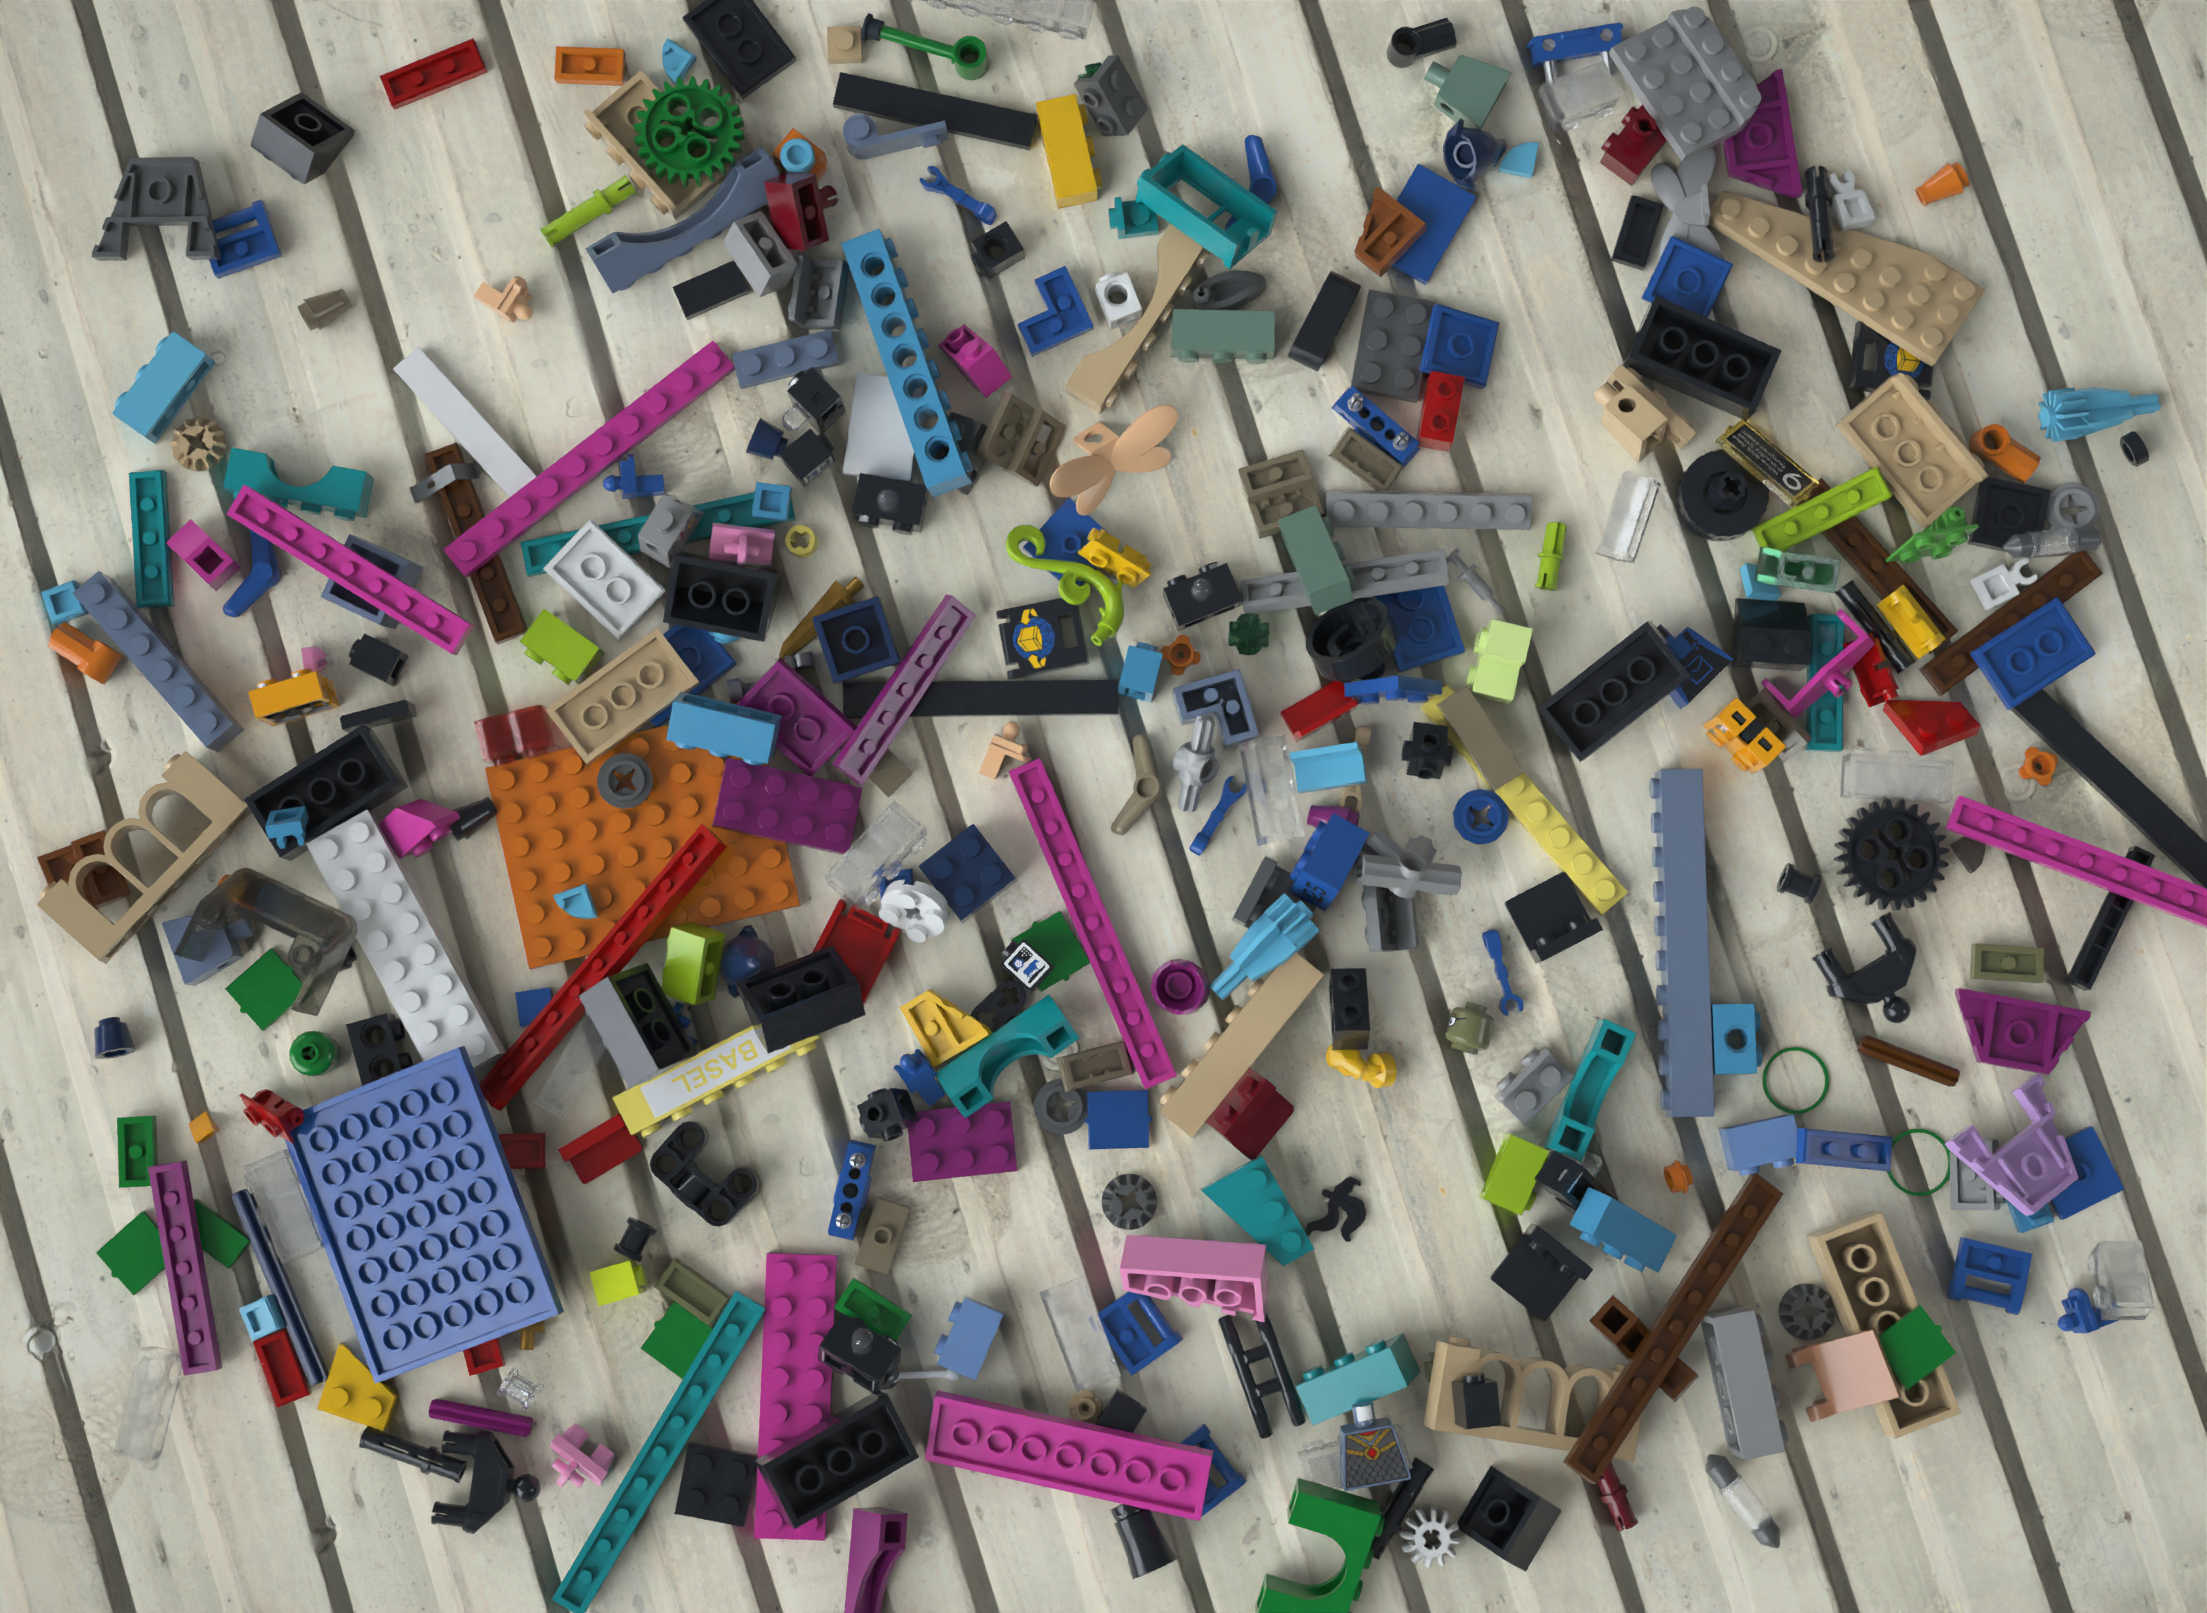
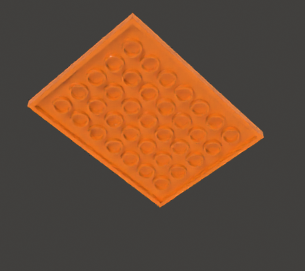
M669 725L631 734L589 766L572 747L486 767L485 771L492 802L498 812L495 816L529 969L532 970L589 956L701 824L710 828L727 848L646 942L668 938L671 927L689 922L710 928L801 906L787 843L712 827L725 761L727 758L743 761V758L732 755L729 757H717L710 754L709 750L698 747L695 749L680 748L675 745L676 742L666 740ZM628 753L636 755L643 759L652 771L653 788L647 800L635 808L620 809L607 803L599 793L597 786L599 770L606 760L617 754ZM763 763L762 766L769 767V764ZM618 772L614 773L620 781L619 789L616 793L624 787L634 791L637 790L631 781L634 776L633 773L627 776ZM588 884L599 917L580 919L571 916L558 906L553 895Z

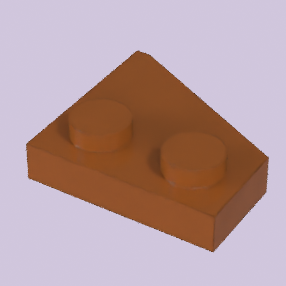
M1377 187L1373 193L1374 200L1370 212L1366 215L1363 224V234L1357 242L1355 256L1356 259L1379 277H1382L1427 230L1425 222L1380 187Z

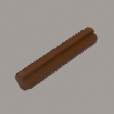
M1864 1035L1860 1040L1858 1051L1864 1055L1948 1087H1954L1958 1082L1960 1071L1956 1068L1869 1035Z

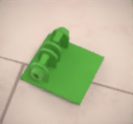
M1950 507L1922 532L1915 533L1892 553L1886 561L1901 560L1902 564H1909L1926 556H1931L1934 560L1945 558L1952 554L1953 548L1965 543L1968 540L1967 537L1979 526L1978 524H1967L1965 512L1962 508Z

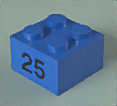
M1334 813L1327 823L1320 821L1289 876V879L1294 881L1289 892L1326 911L1340 891L1370 833Z

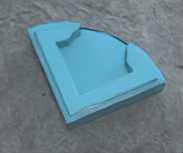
M666 39L662 49L663 66L669 79L676 85L677 77H680L683 81L697 59L695 55L672 40Z
M1527 142L1512 148L1504 156L1498 172L1531 178L1539 143Z
M1745 563L1740 568L1746 598L1776 601L1782 595L1775 580L1760 567Z
M588 884L553 895L558 906L571 916L580 919L599 917Z

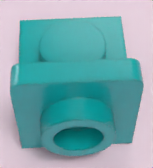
M1121 197L1114 198V208H1109L1108 214L1110 229L1117 228L1118 239L1158 235L1157 216L1154 211L1145 206L1143 202L1140 204L1135 202V200L1122 202Z

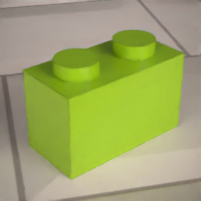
M546 609L542 610L519 641L527 647V650L524 652L526 656L540 666L544 661L555 667L552 674L567 685L572 680L577 684L585 681L605 654L598 646Z
M693 922L671 927L667 938L668 949L665 967L662 971V989L665 995L692 1005L715 1000L725 933Z
M1505 1134L1479 1198L1522 1216L1524 1210L1530 1211L1537 1192L1533 1191L1536 1183L1534 1178L1547 1162L1549 1151L1512 1134Z

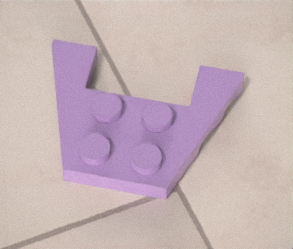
M2040 1073L2030 1077L2012 1091L2032 1123L1993 1154L1974 1125L1965 1127L1944 1143L1951 1152L2025 1216L2036 1213L2079 1178L2064 1135H2058L2052 1118L2056 1113L2052 1102L2047 1103L2042 1090L2045 1082Z

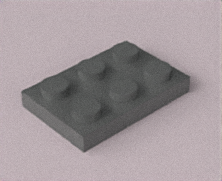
M1369 290L1351 386H1354L1361 393L1417 403L1423 374L1419 370L1432 308L1436 302Z

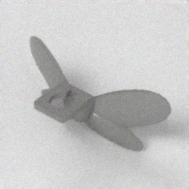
M1713 147L1680 162L1676 174L1664 163L1656 164L1651 170V182L1656 194L1663 204L1673 212V216L1665 229L1660 243L1659 259L1670 236H1674L1724 259L1716 239L1707 228L1710 219L1707 187L1713 176L1716 163V154Z

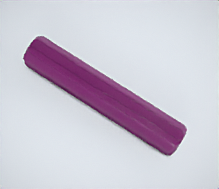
M442 1399L432 1400L429 1406V1417L433 1419L523 1437L529 1436L533 1428V1419L527 1416Z

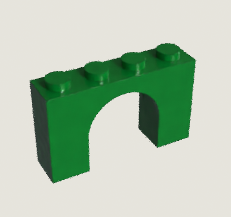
M1297 1478L1287 1508L1288 1524L1324 1534L1335 1540L1344 1551V1563L1334 1577L1326 1582L1315 1585L1300 1584L1266 1573L1255 1604V1613H1352L1349 1612L1352 1600L1357 1602L1362 1591L1363 1581L1359 1579L1363 1568L1368 1570L1372 1562L1374 1549L1370 1547L1374 1536L1380 1537L1384 1526L1385 1517L1381 1516L1379 1502Z

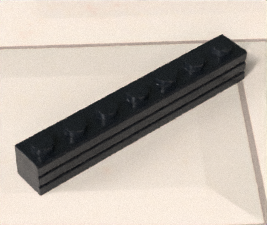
M2136 845L2130 847L2125 856L2127 859L2148 867L2151 866L2155 857L2154 854ZM2108 891L2065 982L2084 991L2091 990L2134 900Z

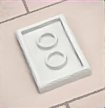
M856 373L843 475L859 477L860 473L911 483L915 453L889 379L884 376ZM924 386L917 388L913 393V397H922Z
M589 519L543 568L618 640L667 591L592 519Z

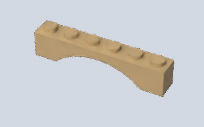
M1170 224L1157 245L1158 281L1153 298L1144 315L1133 329L1119 341L1101 351L1084 356L1066 384V393L1100 414L1105 406L1111 408L1120 395L1121 391L1117 389L1123 378L1129 380L1139 365V362L1135 361L1142 350L1147 352L1151 348L1157 337V334L1154 333L1156 327L1160 322L1166 324L1173 309H1175V306L1172 305L1178 294L1185 295L1193 282V278L1190 277L1196 266L1202 268L1211 252Z

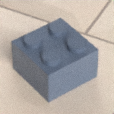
M351 534L348 535L344 544L415 588L423 571V566L366 539ZM328 579L321 595L322 598L376 624L396 629L399 623L398 620L332 579Z

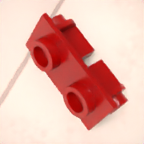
M1872 633L1867 635L1875 645L1852 667L1860 685L1861 694L1869 708L1898 697L1896 690L1899 689L1890 667L1879 670L1877 666L1878 663L1885 661L1886 657L1879 639L1874 638ZM1853 641L1844 643V644H1843L1844 649H1845L1847 646H1849Z
M268 1089L258 1091L252 1098L243 1093L239 1095L246 1106L243 1112L253 1125L258 1126L261 1124L275 1138L279 1135L290 1143L294 1141L289 1132L303 1123L304 1114L301 1108L288 1101L285 1102L282 1097Z

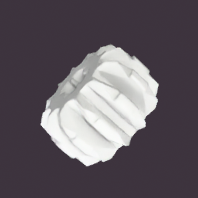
M1430 1506L1428 1517H1425L1422 1509L1417 1508L1415 1511L1419 1518L1418 1521L1415 1522L1410 1517H1406L1404 1520L1412 1530L1400 1531L1402 1538L1410 1539V1541L1402 1545V1549L1404 1552L1414 1550L1411 1561L1415 1564L1424 1556L1423 1562L1426 1568H1431L1434 1557L1440 1566H1444L1445 1560L1442 1554L1446 1552L1450 1557L1454 1558L1456 1556V1552L1449 1547V1544L1457 1545L1461 1543L1460 1537L1449 1535L1457 1531L1459 1526L1456 1522L1446 1524L1450 1518V1514L1447 1511L1442 1512L1437 1518V1508ZM1432 1529H1436L1435 1535L1438 1540L1434 1544L1429 1541V1545H1425L1424 1532L1428 1530L1432 1533Z

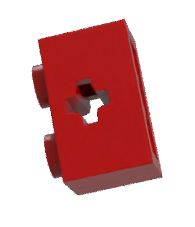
M1436 371L1430 372L1426 381L1416 436L1419 447L1446 452L1451 448L1465 377Z

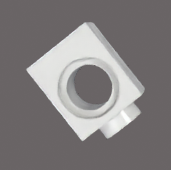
M1113 272L1099 279L1100 283L1095 285V294L1110 330L1142 317V307L1127 272L1121 275L1118 272ZM1113 292H1121L1127 299L1124 303L1117 305L1110 302L1108 297Z

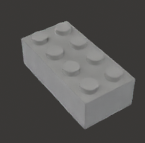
M1740 1305L1708 1311L1701 1321L1728 1452L1742 1460L1785 1452L1784 1442L1788 1441V1434L1783 1420H1779L1776 1407L1780 1406V1397L1777 1387L1771 1385L1768 1371H1772L1773 1367L1769 1351L1767 1349L1763 1350L1761 1336L1765 1335V1328L1760 1314L1756 1315L1754 1309Z

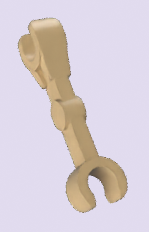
M1359 726L1356 729L1354 742H1357L1363 749L1365 759L1366 748H1368L1371 736V728ZM1360 784L1347 786L1339 800V807H1344L1345 799L1348 796H1352L1357 801L1355 812H1358L1363 803Z

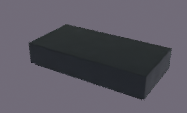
M1631 195L1610 261L1643 271L1664 207L1663 204Z
M734 260L672 287L687 320L749 294Z
M401 700L342 715L339 719L342 730L350 733L362 724L369 728H374L417 717L414 704L407 700Z

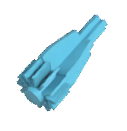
M2093 387L2075 391V388H2065L2043 393L2044 401L2038 404L2041 407L2038 418H2040L2041 422L2040 430H2046L2045 438L2051 439L2052 442L2078 439V437L2122 424L2123 421L2132 419L2134 415L2155 413V411L2160 410L2161 404L2158 402L2159 395L2157 393L2130 396L2127 390Z
M1285 893L1282 894L1250 926L1229 956L1234 962L1209 987L1224 1000L1247 977L1254 982L1287 962L1320 932L1310 920L1314 916L1312 911L1301 900L1295 904Z

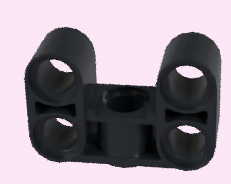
M690 1121L682 1123L651 1157V1171L682 1203L694 1210L707 1223L718 1227L729 1224L759 1191L760 1177L751 1168H739L732 1171L721 1184L713 1182L696 1167L697 1163L694 1162V1159L702 1152L709 1141L708 1130L699 1122ZM689 1127L697 1129L700 1134V1141L695 1147H689L683 1141V1133ZM665 1154H671L676 1159V1168L670 1174L663 1172L660 1168V1159ZM739 1174H746L752 1180V1188L746 1194L738 1192L735 1188V1179ZM717 1200H722L728 1206L729 1212L724 1220H718L712 1215L711 1207Z

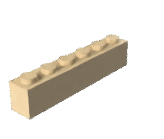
M1295 953L1287 962L1275 968L1265 981L1260 978L1257 979L1246 993L1251 997L1243 1008L1237 1004L1224 1021L1229 1025L1224 1032L1219 1035L1215 1031L1202 1048L1207 1053L1199 1062L1193 1058L1180 1074L1185 1078L1177 1089L1171 1085L1158 1101L1163 1105L1159 1112L1193 1138L1324 974L1298 953Z

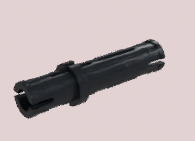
M1812 166L1805 172L1808 194L1805 196V205L1809 209L1812 257L1814 261L1821 262V253L1824 251V260L1828 262L1835 257L1830 215L1832 193L1828 191L1827 169L1819 166V176L1816 177L1815 166Z
M1853 580L1835 592L1867 634L1872 633L1874 638L1879 639L1885 657L1895 668L1897 674L1916 661L1898 640V633L1895 630L1891 631L1875 608L1854 584ZM1855 601H1856V602L1859 604V606L1863 609V611H1864V612L1866 613V615L1870 618V620L1873 622V624L1869 621V619H1868V618L1865 616V614L1861 611V609L1858 607V605L1855 603ZM1887 642L1891 645V647L1895 650L1896 653L1893 652V650L1890 648Z
M367 1426L359 1443L360 1448H366L394 1460L418 1467L423 1474L428 1475L431 1472L454 1480L457 1483L461 1481L467 1467V1461L440 1453L437 1447L430 1446L426 1448L403 1438L376 1430L370 1426ZM384 1443H385V1444H388V1445H391V1446H394V1447H396V1448L405 1450V1451H407L408 1453L403 1452V1451L398 1450V1449H395V1448H392V1447H390V1446L384 1445Z
M1417 1457L1414 1458L1409 1467L1411 1479L1399 1483L1381 1513V1516L1385 1517L1383 1530L1379 1538L1374 1536L1370 1547L1374 1549L1373 1557L1377 1560L1381 1558L1382 1553L1394 1534L1400 1532L1401 1527L1399 1526L1434 1471V1468Z

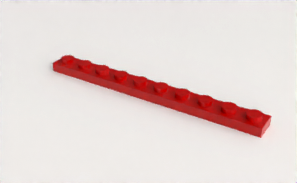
M704 824L698 827L479 1083L483 1096L493 1108L499 1111L503 1110L586 1013L579 995L606 977L621 972L727 848L710 828Z

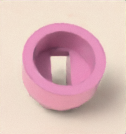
M319 647L301 648L304 669H312V672L320 673L326 668L328 661L324 658L327 655Z

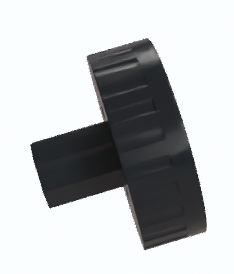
M1720 449L1700 456L1682 474L1676 489V506L1682 521L1693 533L1710 541L1724 542L1743 536L1762 519L1761 517L1765 514L1767 504L1769 503V486L1762 469L1743 453L1736 452L1735 450ZM1723 488H1728L1730 492L1726 494ZM1734 508L1733 510L1728 511V512H1719V511H1716V510H1715V509H1719V510H1730V509Z
M1358 598L1324 613L1313 624L1307 635L1306 650L1322 676L1329 680L1349 681L1357 678L1363 681L1376 679L1384 675L1386 668L1384 662L1396 648L1399 640V631L1382 602L1373 598Z

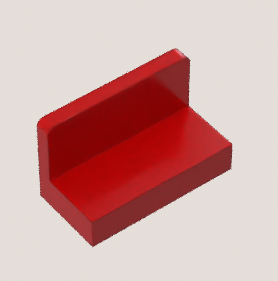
M1334 681L1281 711L1280 715L1296 743L1354 711L1359 703L1356 698L1352 700L1350 697H1345V688L1342 681Z
M617 1114L561 1147L558 1151L565 1162L570 1161L580 1181L583 1184H587L643 1151V1146L637 1135L630 1134L621 1114Z

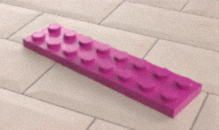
M767 1253L764 1302L766 1310L764 1312L758 1458L831 1417L833 1369L818 1361V1349L820 1343L835 1323L834 1307L836 1305L838 1255ZM757 1467L754 1538L825 1541L827 1511L800 1527L793 1529L786 1524Z
M938 1390L934 1397L925 1460L1201 1521L1214 1451Z

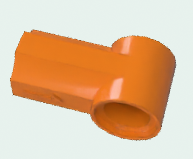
M1991 424L1975 432L1969 440V450L1971 453L1977 455L1981 460H1988L2021 483L2026 482L2040 464L2041 457L2011 438L2008 431L2001 425ZM1985 435L1993 439L1995 445L1993 450L1985 445Z
M65 622L57 627L49 637V648L78 665V670L103 685L106 684L124 657L108 645L97 639L94 641L86 636L85 633Z

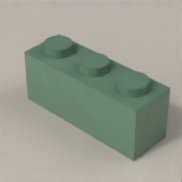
M1173 309L1171 358H1178V361L1184 363L1198 362L1199 358H1212V361L1215 363H1231L1233 359H1246V362L1250 364H1263L1267 362V359H1273L1275 351V311Z
M1315 505L1277 519L1283 542L1315 615L1354 601L1351 587L1356 585V581L1350 566L1343 567L1341 561L1345 560L1339 541L1332 542L1330 536L1334 535L1328 516L1321 518Z

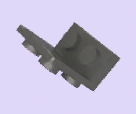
M1265 856L1232 921L1249 929L1264 911L1284 893L1295 904L1301 900L1312 913L1316 906L1290 893L1289 890L1294 883L1293 880L1289 879L1291 873L1277 866L1278 862Z

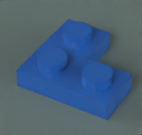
M1066 266L1035 279V285L1047 311L1018 323V328L1032 357L1094 330L1092 321Z
M1400 675L1344 683L1345 697L1358 698L1359 704L1365 705L1378 704L1381 697H1386L1388 701L1408 699V703L1428 702V696L1442 695V681Z

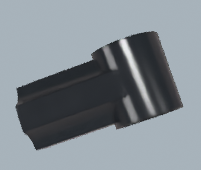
M1443 18L1415 28L1401 27L1397 29L1392 35L1386 52L1389 62L1395 67L1406 68L1412 65L1415 60L1455 48L1457 42L1452 22L1448 18ZM1405 43L1411 48V51L1403 52L1398 49L1396 44Z

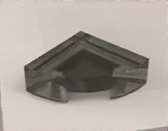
M1962 836L1950 844V847L1968 873H1973L1982 864L1986 847L1984 843Z

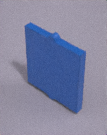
M1148 1090L1087 1092L1088 1117L1084 1119V1122L1088 1124L1089 1150L1149 1148V1122L1152 1121V1117L1148 1116Z

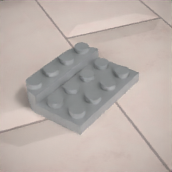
M1690 7L1688 10L1682 9L1671 12L1667 20L1613 46L1608 53L1649 115L1655 119L1656 125L1681 162L1742 131L1761 101V94L1755 81L1715 23L1705 16L1704 11L1699 7Z

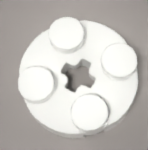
M905 880L894 881L887 887L881 899V909L879 911V916L884 922L902 929L901 932L907 934L910 940L918 943L924 942L927 937H934L943 932L950 918V911L947 912L946 906L948 902L938 890L919 881H916L914 886L909 884L903 885Z

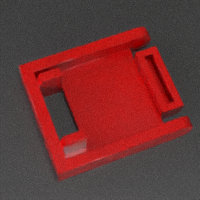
M840 898L812 953L833 945L852 974L857 976L856 980L859 983L862 1000L865 1004L902 929L895 927L890 938H887L885 934L890 923L884 922L877 916L855 905H852L845 917L841 914L846 908L847 901Z

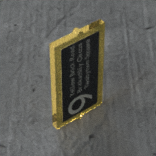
M1743 419L1733 427L1729 425L1725 433L1715 441L1719 447L1791 508L1802 499L1807 500L1811 495L1810 492L1820 484V482L1755 427Z

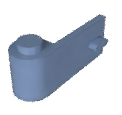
M856 114L849 117L843 126V136L847 150L857 159H870L920 146L928 148L943 143L942 141L948 140L945 121L882 136L878 135L874 121L864 114Z

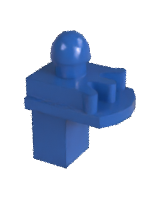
M627 454V460L619 462L620 476L614 477V475H610L603 480V487L610 492L622 490V499L662 496L665 492L663 474L636 476L633 454Z
M916 1049L912 1055H902L900 1065L894 1066V1069L910 1092L917 1091L929 1107L946 1095L934 1078L937 1073L919 1049Z
M2077 1287L2069 1290L2068 1298L2061 1301L2066 1314L2059 1318L2058 1327L2066 1332L2090 1333L2121 1320L2116 1303H2103L2092 1307L2088 1294L2083 1289Z

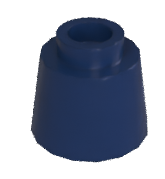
M760 418L746 453L771 460L774 459V456L780 458L779 454L785 450L789 439L783 437L784 431Z
M119 1017L105 1018L98 1022L99 1026L94 1029L95 1058H117L135 1051L127 1024L121 1022Z

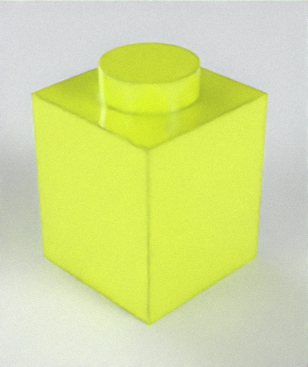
M628 1260L589 1272L598 1306L644 1293L643 1285H647L642 1264L637 1265L635 1260Z

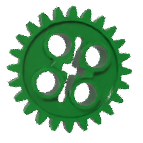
M691 76L688 85H684L682 79L677 77L676 87L674 88L665 81V92L660 93L658 90L652 89L655 100L643 99L642 101L647 111L636 112L638 119L642 121V123L633 124L635 132L640 134L634 137L636 146L641 147L638 150V154L641 159H647L645 164L648 170L656 168L655 173L659 179L668 173V181L671 185L678 178H681L685 188H687L690 179H695L698 187H701L702 177L707 176L713 183L715 182L713 172L716 170L723 175L727 174L723 165L725 162L731 165L736 164L731 153H742L741 145L736 142L745 140L744 132L739 130L745 126L742 117H737L741 113L738 105H731L733 99L730 93L722 96L723 90L719 84L711 90L708 79H705L701 86H698L694 76ZM683 106L687 108L686 112L680 116L672 115L673 110L677 107ZM709 117L719 118L714 126L708 127L703 125ZM663 121L669 122L671 125H661V123ZM683 131L688 132L687 136H684ZM667 137L675 138L671 146H660L663 139ZM708 139H718L715 143L708 141ZM697 148L707 149L704 156L699 158L692 157L693 151Z

